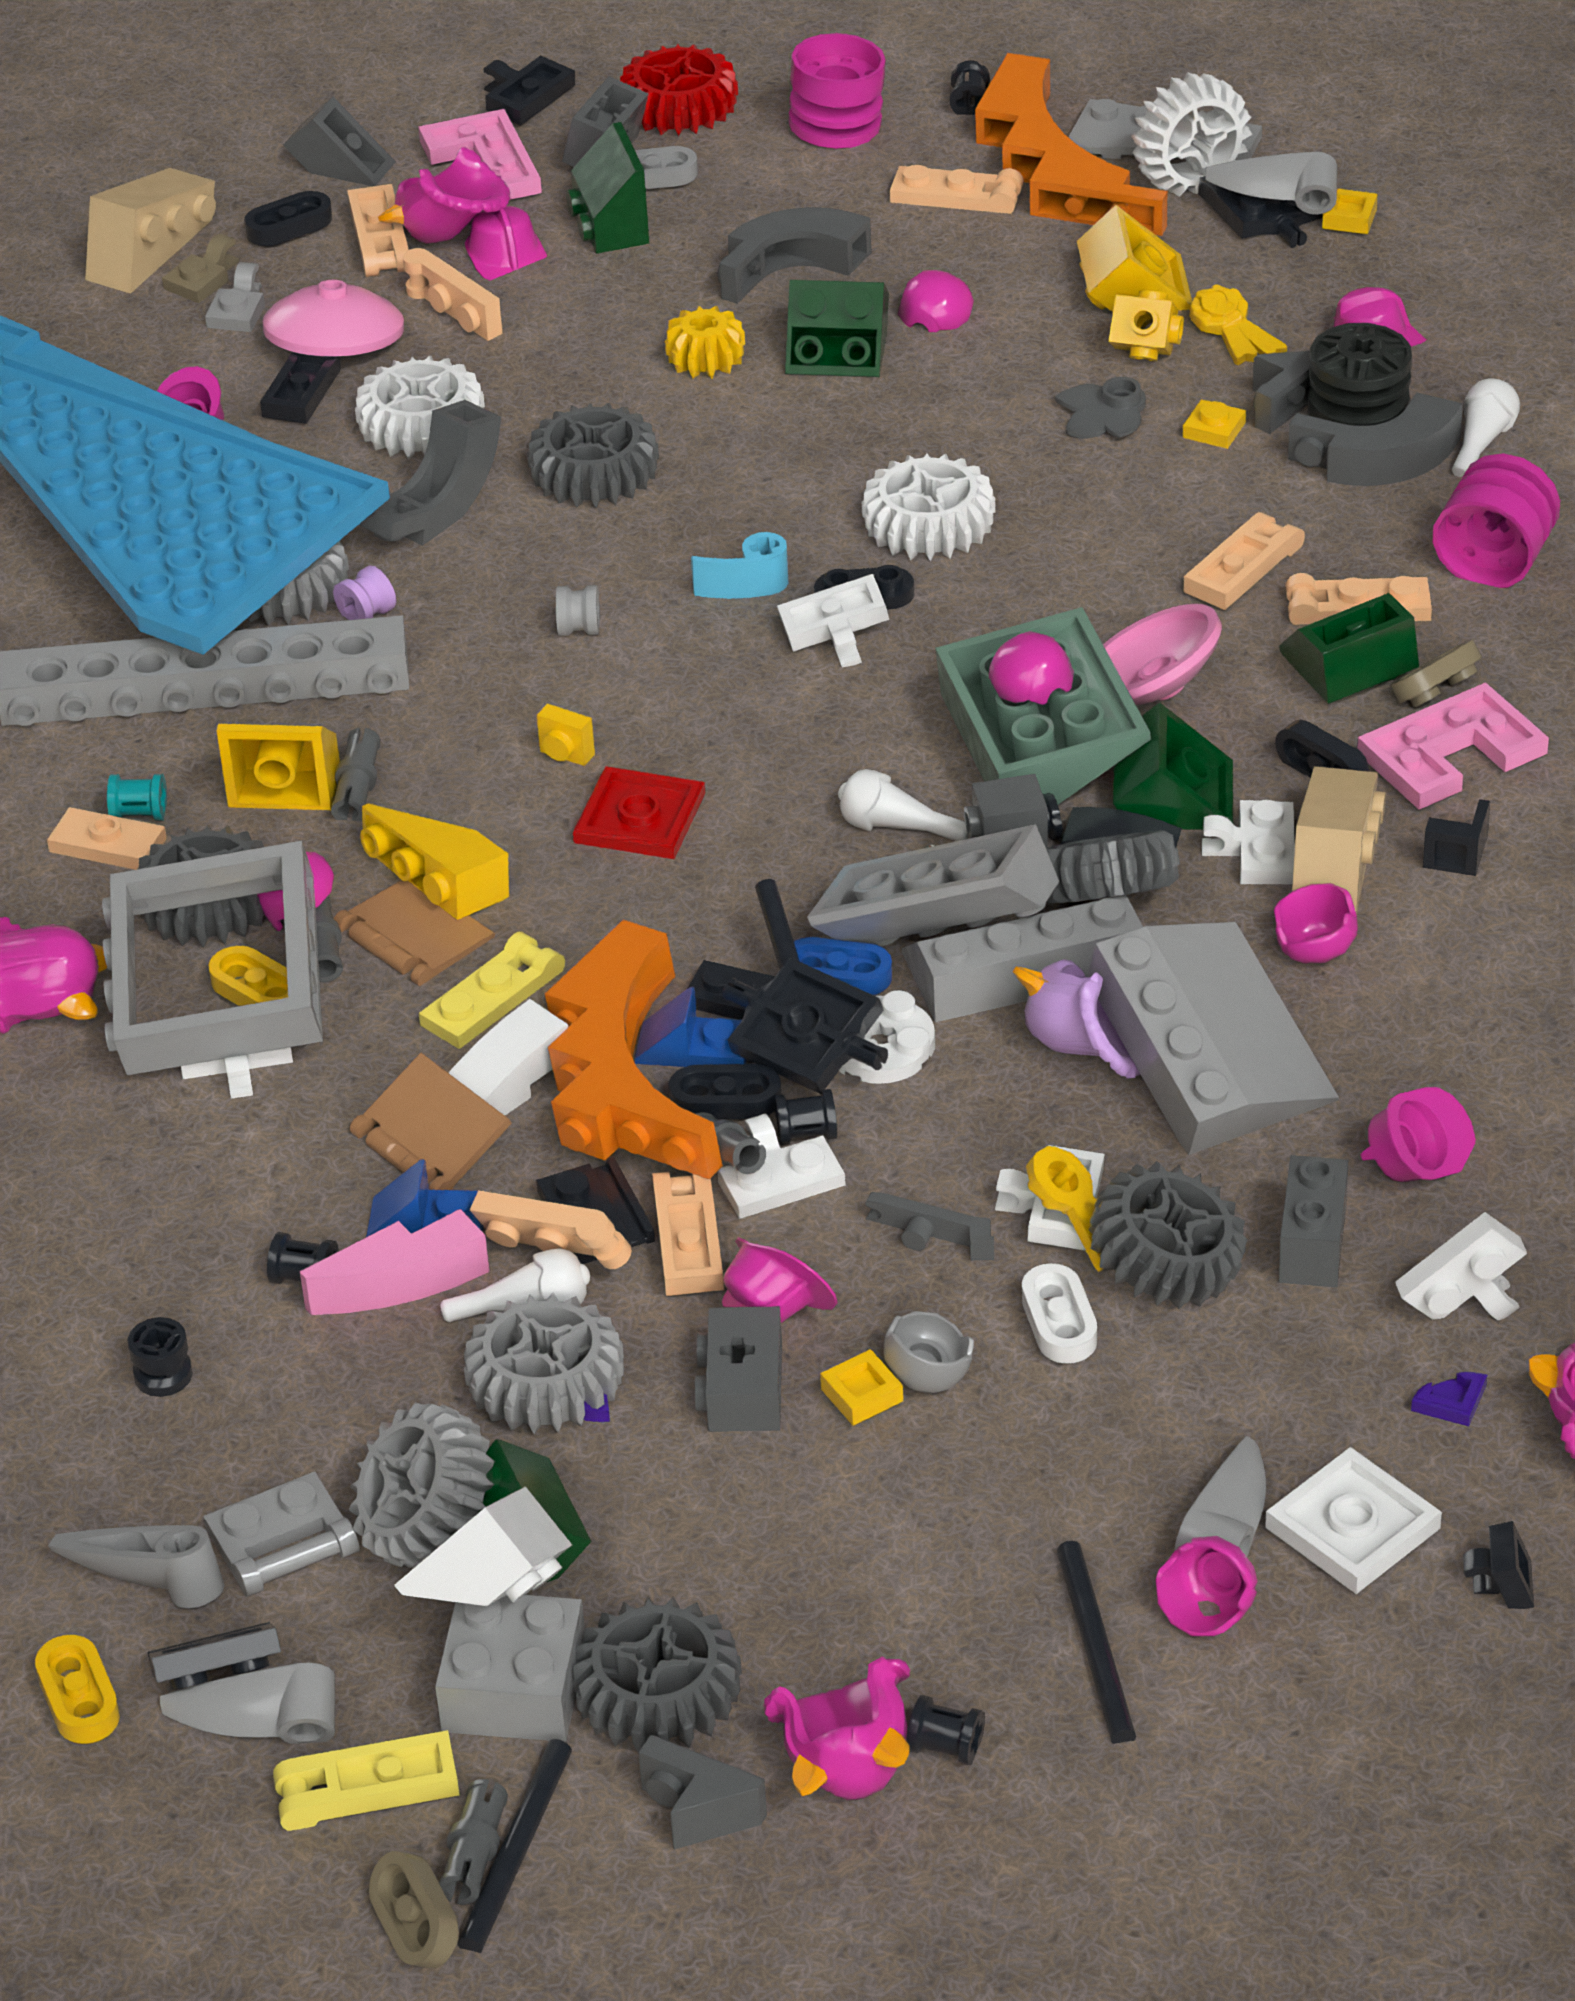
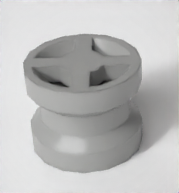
M587 585L583 590L572 591L568 586H557L556 623L558 636H569L573 631H585L588 635H599L600 600L598 585Z

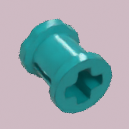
M119 774L109 775L107 785L108 815L121 818L122 816H153L155 821H164L167 806V786L164 774H154L152 779H122Z

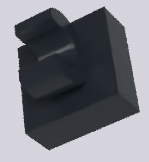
M1509 1521L1489 1526L1490 1549L1475 1548L1463 1554L1464 1574L1466 1578L1473 1577L1474 1594H1499L1501 1592L1508 1609L1533 1608L1534 1594L1531 1558L1514 1522Z

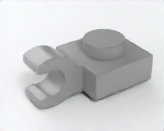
M240 262L237 265L233 289L219 288L206 313L207 328L252 332L265 307L264 295L259 292L262 285L261 283L254 282L255 275L259 269L258 264Z

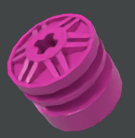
M842 33L820 34L807 38L796 45L791 56L790 82L793 89L789 97L791 108L788 117L791 131L803 141L816 146L834 149L856 147L869 142L876 136L882 124L881 110L883 99L881 92L884 87L886 65L882 49L872 41Z
M1502 453L1486 455L1471 463L1433 526L1432 542L1439 560L1453 575L1468 581L1498 588H1508L1523 580L1559 519L1561 500L1555 484L1541 468L1521 457Z

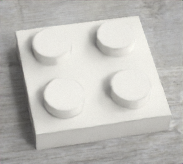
M1349 1447L1266 1511L1265 1528L1355 1594H1358L1441 1528L1442 1512L1356 1450Z

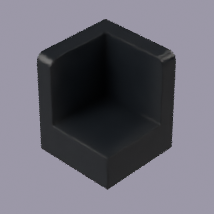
M1479 799L1472 824L1429 817L1425 829L1423 868L1476 876L1488 838L1489 800Z

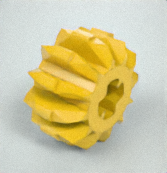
M698 306L697 310L692 312L687 310L680 311L678 318L669 320L665 351L666 355H668L669 363L675 365L677 373L689 370L692 379L698 376L700 372H707V375L713 379L715 371L718 369L721 372L730 374L732 365L742 363L743 345H745V332L742 329V322L735 319L734 312H720L718 306H714L711 309H702Z

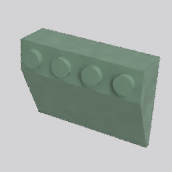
M1083 607L935 648L941 696L984 781L1036 774L1042 794H1053L1059 805L1151 740L1150 730ZM1032 631L1053 637L1066 652L1074 670L1072 688L1069 692H1064L1060 688L1055 689L1050 694L1045 705L1029 700L1014 703L999 697L989 679V667L999 647L1021 633Z

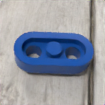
M805 937L794 941L800 962L869 994L876 995L881 993L891 984L892 959L888 951L881 946L819 937Z

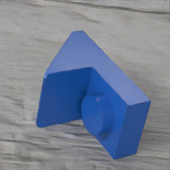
M690 987L642 1023L634 1063L676 1067L708 1064H746L747 1059L732 1053L727 1042L742 1020L697 1017L695 988Z
M421 1159L373 1197L366 1237L398 1221L412 1234L459 1209L483 1232V1225L470 1211L478 1191L429 1190L426 1161Z

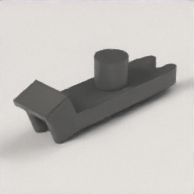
M871 1192L865 1202V1205L871 1208L866 1220L904 1229L901 1240L909 1249L921 1251L925 1248L930 1237L970 1247L971 1261L994 1260V1236H991V1220L989 1218L974 1217L879 1192Z

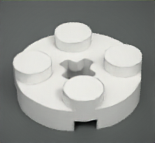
M898 990L891 991L885 996H876L880 999L884 1011L864 1038L888 1049L886 1063L883 1064L881 1062L882 1068L874 1070L864 1063L851 1059L841 1067L839 1072L845 1075L846 1071L851 1075L860 1076L863 1082L876 1084L891 1083L913 1076L922 1069V1063L929 1056H932L935 1050V1029L930 1016L922 1008L915 1005V998L911 994ZM876 1034L888 1035V1043L878 1044L875 1039L870 1038Z

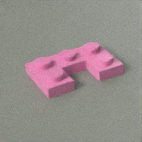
M505 109L418 127L420 143L431 165L455 160L459 149L466 147L477 153L481 157V162H485L496 175L501 176V179L505 181L511 192L509 195L510 200L542 193L540 176Z
M1485 682L1359 736L1357 749L1363 753L1371 767L1420 810L1462 791L1463 774L1444 758L1445 756L1474 744L1499 768L1507 772L1548 754L1549 737Z

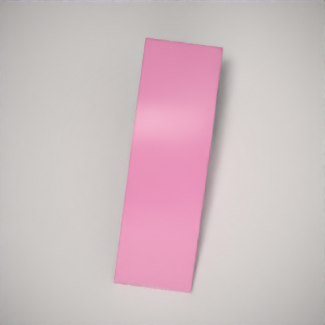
M461 1209L412 1234L398 1221L300 1271L305 1309L311 1315L352 1313L407 1303L455 1288L490 1272L486 1237Z

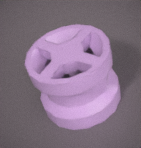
M369 565L360 570L355 580L345 579L334 586L333 595L336 606L341 615L348 620L373 618L375 613L385 614L395 608L396 595L386 575L375 566Z

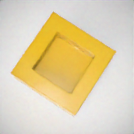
M1337 189L1336 205L1330 211L1323 213L1322 229L1368 234L1377 211L1378 194Z
M1201 399L1183 425V438L1228 449L1246 423V410L1227 406L1222 402H1211Z
M548 703L537 714L540 752L546 753L556 761L567 760L585 766L595 755L591 717Z
M871 1349L820 1373L821 1390L852 1426L903 1402L902 1383Z

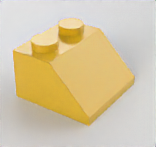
M1117 205L1077 240L1081 259L1079 265L1084 273L1087 286L1085 292L1090 301L1099 309L1108 308L1113 312L1116 294L1138 297L1139 291L1150 290L1167 294V300L1172 301L1178 311L1190 310L1192 298L1181 254Z
M218 724L216 731L228 807L331 810L337 788L335 772L337 765L340 763L336 733L323 726Z

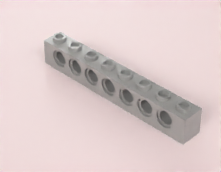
M403 615L233 630L204 655L156 637L0 651V720L2 726H28L33 723L61 720L81 721L85 718L117 715L129 717L140 713L182 712L187 709L218 706L235 707L240 704L262 702L284 703L296 699L337 698L341 695L374 692L385 694L391 691L409 689L408 655Z

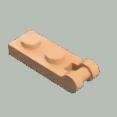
M922 165L899 166L890 188V202L1011 214L1015 209L1017 196L1021 192L1024 180L1020 172L1011 168L1003 169L998 175L973 173L966 169L952 171L930 169Z
M392 184L347 190L349 208L365 276H378L381 270L397 268V272H405L403 254L409 249L403 225L397 222H379L378 219L380 214L395 205V194Z
M410 249L403 254L404 271L410 276L406 282V291L409 297L414 299L425 298L437 312H446L455 318L465 331H474L487 341L503 334L500 301L497 296L425 249Z
M1262 512L1256 513L1184 576V593L1226 610L1286 556L1291 557L1299 550L1304 543L1305 532L1303 529L1291 524H1287L1284 527L1276 524L1274 517Z
M1297 573L1290 576L1286 581V595L1289 600L1288 613L1290 622L1293 625L1312 624L1386 593H1390L1414 616L1415 621H1431L1432 606L1427 577L1399 576L1396 578L1378 579L1352 577L1344 580H1315L1309 574Z
M670 1172L652 1173L666 1296L724 1290L711 1178L706 1179L695 1174L670 1177Z
M479 1190L470 1208L471 1213L486 1229V1236L495 1243L505 1247H516L518 1243L537 1246L543 1251L562 1248L574 1253L595 1256L607 1269L622 1267L631 1256V1245L620 1232L615 1231L614 1224L604 1212L599 1210Z

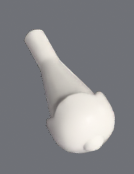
M1494 378L1484 379L1477 382L1469 390L1464 401L1466 421L1463 446L1452 467V472L1455 476L1463 477L1469 465L1478 460L1481 452L1501 432H1507L1513 427L1520 411V400L1515 389L1507 382Z
M860 770L854 773L839 788L838 797L841 800L840 810L842 816L855 827L871 831L873 827L928 831L955 841L965 840L968 837L964 821L931 810L890 783L891 777L875 770Z
M557 1248L538 1252L533 1255V1262L479 1291L443 1300L440 1304L442 1315L445 1321L453 1322L487 1313V1311L503 1312L507 1300L520 1305L527 1302L529 1294L536 1301L547 1300L553 1292L560 1302H566L570 1298L577 1296L581 1305L587 1294L586 1285L590 1281V1272L584 1264H580L577 1256L569 1250Z

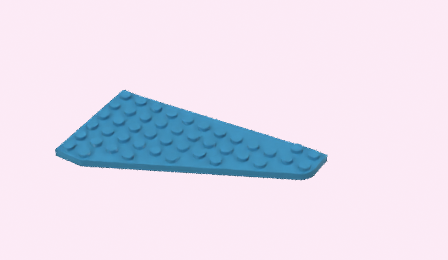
M0 316V462L140 632L204 655L390 499L387 481L270 442L40 340L38 331Z

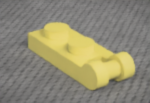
M516 932L508 939L502 952L419 1012L420 1026L460 1049L563 972L565 958L551 948L540 949L537 940L524 932ZM523 964L529 967L524 972L518 970Z
M448 1730L290 1758L277 1764L273 1770L275 1790L279 1795L283 1796L278 1807L280 1823L283 1829L287 1831L313 1827L318 1821L460 1796ZM327 1784V1788L311 1790L313 1786Z

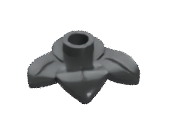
M1114 377L1107 380L1103 386L1082 384L1064 390L1055 395V401L1074 412L1066 426L1067 435L1079 439L1099 437L1108 432L1120 438L1133 433L1142 422L1140 412L1145 408L1146 396L1141 389L1140 383L1130 377Z

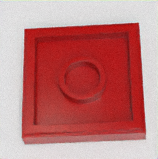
M605 766L573 831V841L576 844L675 859L705 796V782Z

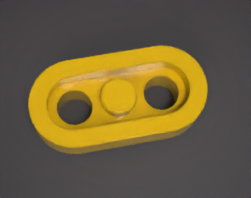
M227 947L214 954L209 961L212 988L216 993L238 1006L288 998L287 967L251 947Z
M62 1635L46 1642L36 1655L35 1666L40 1687L58 1731L65 1739L79 1744L94 1743L106 1738L117 1727L120 1714L115 1691L95 1645L89 1639L79 1635ZM67 1670H78L70 1672L66 1676H61ZM85 1714H94L90 1717L80 1718Z

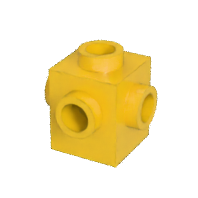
M1141 290L1138 297L1116 294L1109 343L1114 349L1130 351L1129 358L1147 359L1157 362L1158 354L1171 355L1173 344L1181 343L1184 317L1178 315L1177 307L1172 301L1167 300L1168 295L1165 293ZM1152 323L1149 328L1145 329L1148 324Z

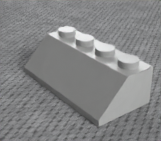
M1034 824L845 865L807 918L813 928L836 940L871 943L882 947L893 943L902 936L918 933L920 937H930L944 931L947 927L966 923L968 927H978L989 923L995 917L1014 913L1016 917L1033 915L1045 907L1046 901L1059 883V879L1038 828Z
M1120 895L916 942L902 948V954L934 1021L939 1022L1026 1002L1028 992L1013 973L1016 966L1040 972L1044 967L1066 959L1074 962L1084 972L1085 976L1088 977L1096 943L1141 928L1143 925L1127 895Z

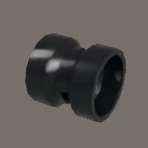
M156 1317L137 1324L130 1331L127 1339L131 1361L134 1363L135 1385L141 1392L150 1396L164 1397L183 1390L190 1383L193 1372L190 1357L187 1355L186 1332L179 1322L171 1318Z

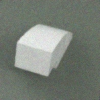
M529 999L485 1034L450 1070L449 1074L503 1115H507L531 1098L530 1085L553 1070L548 1046L568 1028V1024Z

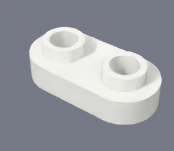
M1052 1263L1042 1264L1029 1270L1022 1280V1304L1040 1351L1050 1360L1059 1363H1076L1085 1360L1092 1355L1097 1346V1322L1079 1276L1067 1266ZM1047 1297H1054V1298L1050 1299L1049 1301L1044 1300V1298H1047Z

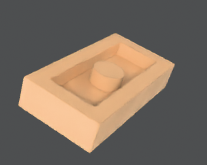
M69 807L47 839V843L51 853L137 870L139 858L150 854V845H163L166 840L165 826Z

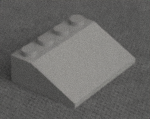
M1236 922L1144 926L1095 944L1088 977H1092L1096 972L1103 978L1098 1000L1176 1138L1188 1155L1339 1100V1096Z

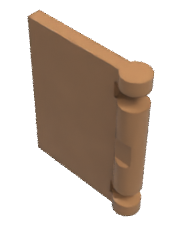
M402 880L348 911H339L334 917V920L340 926L341 932L350 928L348 934L350 939L402 975L413 969L411 981L418 986L423 985L495 937L493 931L469 915L459 920L455 919L440 906L433 904L412 883Z
M420 1053L368 1110L351 1122L350 1132L358 1139L367 1135V1146L402 1173L419 1160L425 1159L428 1183L431 1182L429 1190H453L455 1184L512 1123L492 1105L424 1054Z

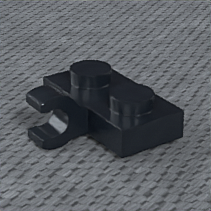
M541 55L520 71L509 67L501 60H494L484 67V73L495 78L494 81L484 87V91L489 92L485 95L486 110L491 112L505 109L510 121L520 126L576 85L575 70Z

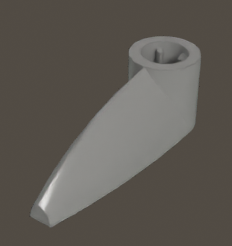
M1324 152L1262 156L1205 167L1206 181L1249 196L1293 200L1298 208L1308 214L1326 213L1336 205L1338 166L1336 160Z
M1248 1436L1244 1437L1200 1493L1182 1522L1176 1539L1175 1550L1195 1537L1219 1536L1238 1546L1246 1557L1248 1556L1262 1515L1266 1496L1264 1464L1260 1449L1253 1439Z
M136 1526L56 1534L48 1545L52 1552L103 1575L140 1585L168 1589L173 1604L181 1608H197L215 1600L225 1587L207 1530L200 1526Z
M307 1662L279 1666L218 1679L161 1695L160 1706L163 1715L192 1728L214 1734L234 1737H280L290 1744L327 1742L335 1734V1674L329 1667L318 1663Z

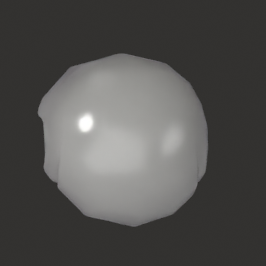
M914 1311L904 1316L897 1315L893 1318L884 1339V1360L889 1370L902 1384L914 1391L934 1394L949 1390L964 1377L972 1361L974 1340L969 1336L963 1337V1334L955 1324L938 1313Z

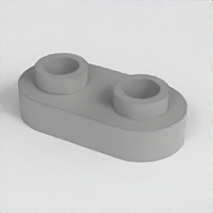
M669 146L635 150L644 168L646 189L682 186L695 180L698 175L697 155L687 147Z

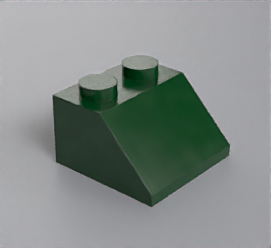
M622 122L612 123L571 170L573 189L566 190L569 213L571 217L577 216L582 241L590 240L596 254L650 244L644 168Z
M1159 702L1142 715L1150 730L1151 740L1114 765L1113 804L1117 810L1145 815L1182 828V830H1204V817L1210 815L1223 816L1233 824V759Z

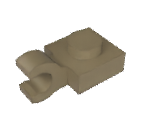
M222 233L215 235L210 240L203 258L191 254L162 277L164 289L196 303L203 301L229 281L227 270L239 262V258L227 254L229 248L236 244L235 239Z

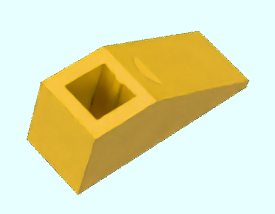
M369 803L362 806L363 829L360 833V839L365 852L371 858H377L402 881L412 883L433 904L440 906L455 919L459 920L509 897L508 853L477 830Z

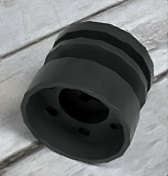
M1346 323L1329 328L1318 335L1310 347L1309 377L1311 386L1308 390V416L1352 426L1377 425L1399 416L1410 403L1409 385L1411 383L1410 369L1412 367L1410 343L1402 334L1386 326L1371 323Z

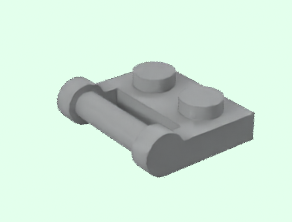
M315 1471L203 1516L207 1532L246 1597L263 1591L264 1583L339 1553L341 1558H344L360 1550L356 1533L353 1531L350 1521L346 1517L343 1518ZM325 1530V1533L302 1541L298 1544H295L293 1546L270 1554L256 1561L253 1560V1558H256L258 1556L276 1550L280 1547H283L285 1545H288L290 1543L313 1535L317 1532Z

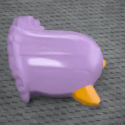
M1066 959L1044 967L1040 972L1017 966L1014 968V975L1028 992L1025 1007V1025L1042 1044L1053 1051L1061 1053L1100 1056L1104 1062H1110L1112 1070H1115L1120 1076H1126V1078H1135L1140 1075L1098 1000L1103 978L1095 972L1092 977H1086L1084 972L1074 962Z

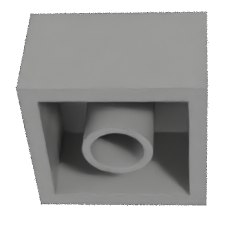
M506 1595L488 1606L455 1602L435 1686L441 1731L448 1730L449 1733L547 1741L559 1739L566 1742L576 1698L572 1685L573 1666L576 1665V1646L582 1644L585 1631L582 1599L524 1595L512 1603Z

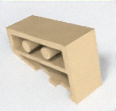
M168 168L90 196L85 280L131 294L212 221L216 209L214 199L215 181Z
M1314 766L1296 825L1292 891L1310 884L1332 883L1346 889L1350 893L1357 915L1366 864L1373 863L1375 844H1378L1380 824H1383L1386 792L1377 791L1378 772Z

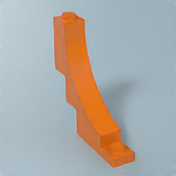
M1007 53L975 109L976 144L1002 147L1003 169L1011 168L1017 170L1023 176L1024 182L1030 183V215L1094 225L1117 205L1153 234L1162 236L1167 227L1168 191L1130 185L1129 170L1092 155L1072 141L1053 121L1046 107L1050 96V59Z

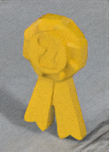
M1215 284L1212 288L1196 292L1190 306L1189 317L1191 321L1201 331L1222 335L1234 364L1240 365L1245 361L1254 362L1257 352L1259 354L1287 352V345L1247 320L1248 302L1243 298L1239 290L1235 288L1228 289Z
M1047 1146L1036 1152L1026 1164L1029 1178L1028 1189L1041 1200L1045 1208L1061 1211L1063 1214L1068 1215L1092 1264L1100 1272L1104 1269L1100 1268L1101 1254L1090 1249L1093 1235L1089 1231L1090 1218L1096 1208L1094 1204L1097 1200L1093 1196L1091 1175L1080 1160L1071 1152L1055 1146Z

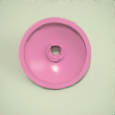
M326 280L318 285L302 288L276 302L263 317V332L270 342L292 352L314 356H350L373 352L396 342L404 331L403 315L390 301L367 289L346 284L340 280Z
M1180 605L1154 613L1133 623L1111 637L1103 646L1135 705H1142L1175 696L1183 689L1184 685L1197 675L1218 644L1222 624L1215 610L1207 605Z

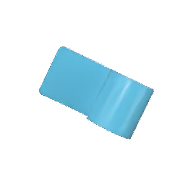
M759 532L750 535L744 540L742 544L743 558L720 559L692 556L691 569L694 595L731 599L767 596L781 592L789 583L787 544L785 539L776 533Z

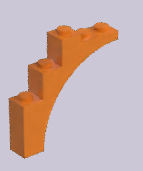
M623 919L545 993L548 1011L568 1024V1028L548 1046L557 1090L561 1091L551 1101L560 1143L562 1146L568 1147L573 1151L582 1152L604 1161L618 1148H622L630 1153L639 1154L670 1165L678 1170H684L710 1179L723 1166L714 1122L679 1107L656 1090L637 1068L633 1060V1053L641 1024L653 1002L675 978L667 933Z

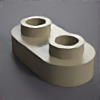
M1467 640L1397 679L1390 686L1399 703L1410 700L1412 706L1417 707L1441 694L1437 685L1447 679L1451 686L1478 672L1474 663L1480 660L1482 655L1474 640Z
M400 1851L386 1853L377 1862L371 1874L369 1883L371 1904L397 1955L404 1963L430 1969L438 1968L450 1958L457 1945L459 1930L456 1915L430 1865L423 1857Z

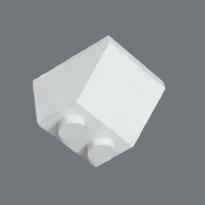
M524 1487L481 1510L399 1580L395 1587L402 1595L488 1606L507 1595L512 1603H514L531 1589L532 1591L538 1589L563 1568L556 1558L572 1546V1544L530 1491Z

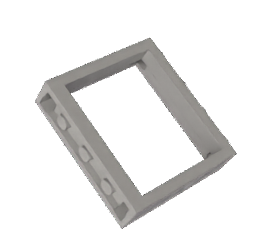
M302 841L110 874V897L103 898L102 907L108 930H111V938L103 940V951L109 971H112V979L104 981V994L110 1013H113V1021L105 1023V1037L109 1052L117 1050L127 1075L323 1041L314 875ZM283 889L288 998L137 1024L134 915Z

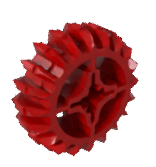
M677 44L673 48L660 46V49L655 52L646 50L643 57L636 56L631 58V64L623 67V75L620 76L621 82L649 94L641 123L645 132L657 127L660 135H663L668 129H674L679 136L683 129L688 128L697 134L700 125L713 129L715 121L726 122L727 113H734V105L737 103L738 81L736 80L732 63L726 61L723 54H713L712 48L700 50L697 49L695 44L690 47H680Z

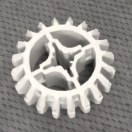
M1188 72L1184 81L1180 78L1171 77L1168 90L1156 87L1158 98L1154 102L1144 101L1148 111L1145 116L1135 118L1141 130L1131 135L1134 143L1138 145L1132 153L1135 159L1140 162L1138 168L1141 169L1142 174L1151 179V183L1160 190L1164 189L1165 191L1169 190L1170 193H1174L1179 197L1186 189L1198 194L1200 177L1205 176V167L1236 161L1235 159L1238 154L1248 152L1242 140L1252 135L1249 127L1245 125L1251 119V116L1243 108L1246 102L1243 101V98L1238 93L1232 90L1233 87L1209 74L1203 73L1199 77L1197 74ZM1213 106L1214 110L1205 113L1204 111L1198 112L1197 108ZM1176 157L1180 159L1186 157V162L1171 164L1170 160Z
M428 356L425 360H415L411 357L410 361L403 363L393 360L392 367H377L376 375L364 377V385L357 388L358 396L356 397L357 407L355 408L356 422L359 423L360 431L364 436V441H372L375 451L387 448L391 457L400 450H403L409 460L415 452L422 451L424 455L426 453L432 410L463 400L484 408V394L476 380L475 373L467 372L464 364L452 365L449 358L438 362L434 361L432 356Z
M926 453L924 458L917 459L907 455L905 462L889 461L888 469L875 470L874 478L867 481L864 501H862V517L865 518L868 537H874L878 547L888 545L892 556L905 549L910 561L917 556L918 552L925 553L930 562L935 552H943L949 559H951L954 548L968 553L971 543L982 544L984 534L991 533L993 513H995V497L993 496L989 477L981 475L979 466H967L965 459L962 458L951 461L948 459L947 454L942 455L940 458H931Z

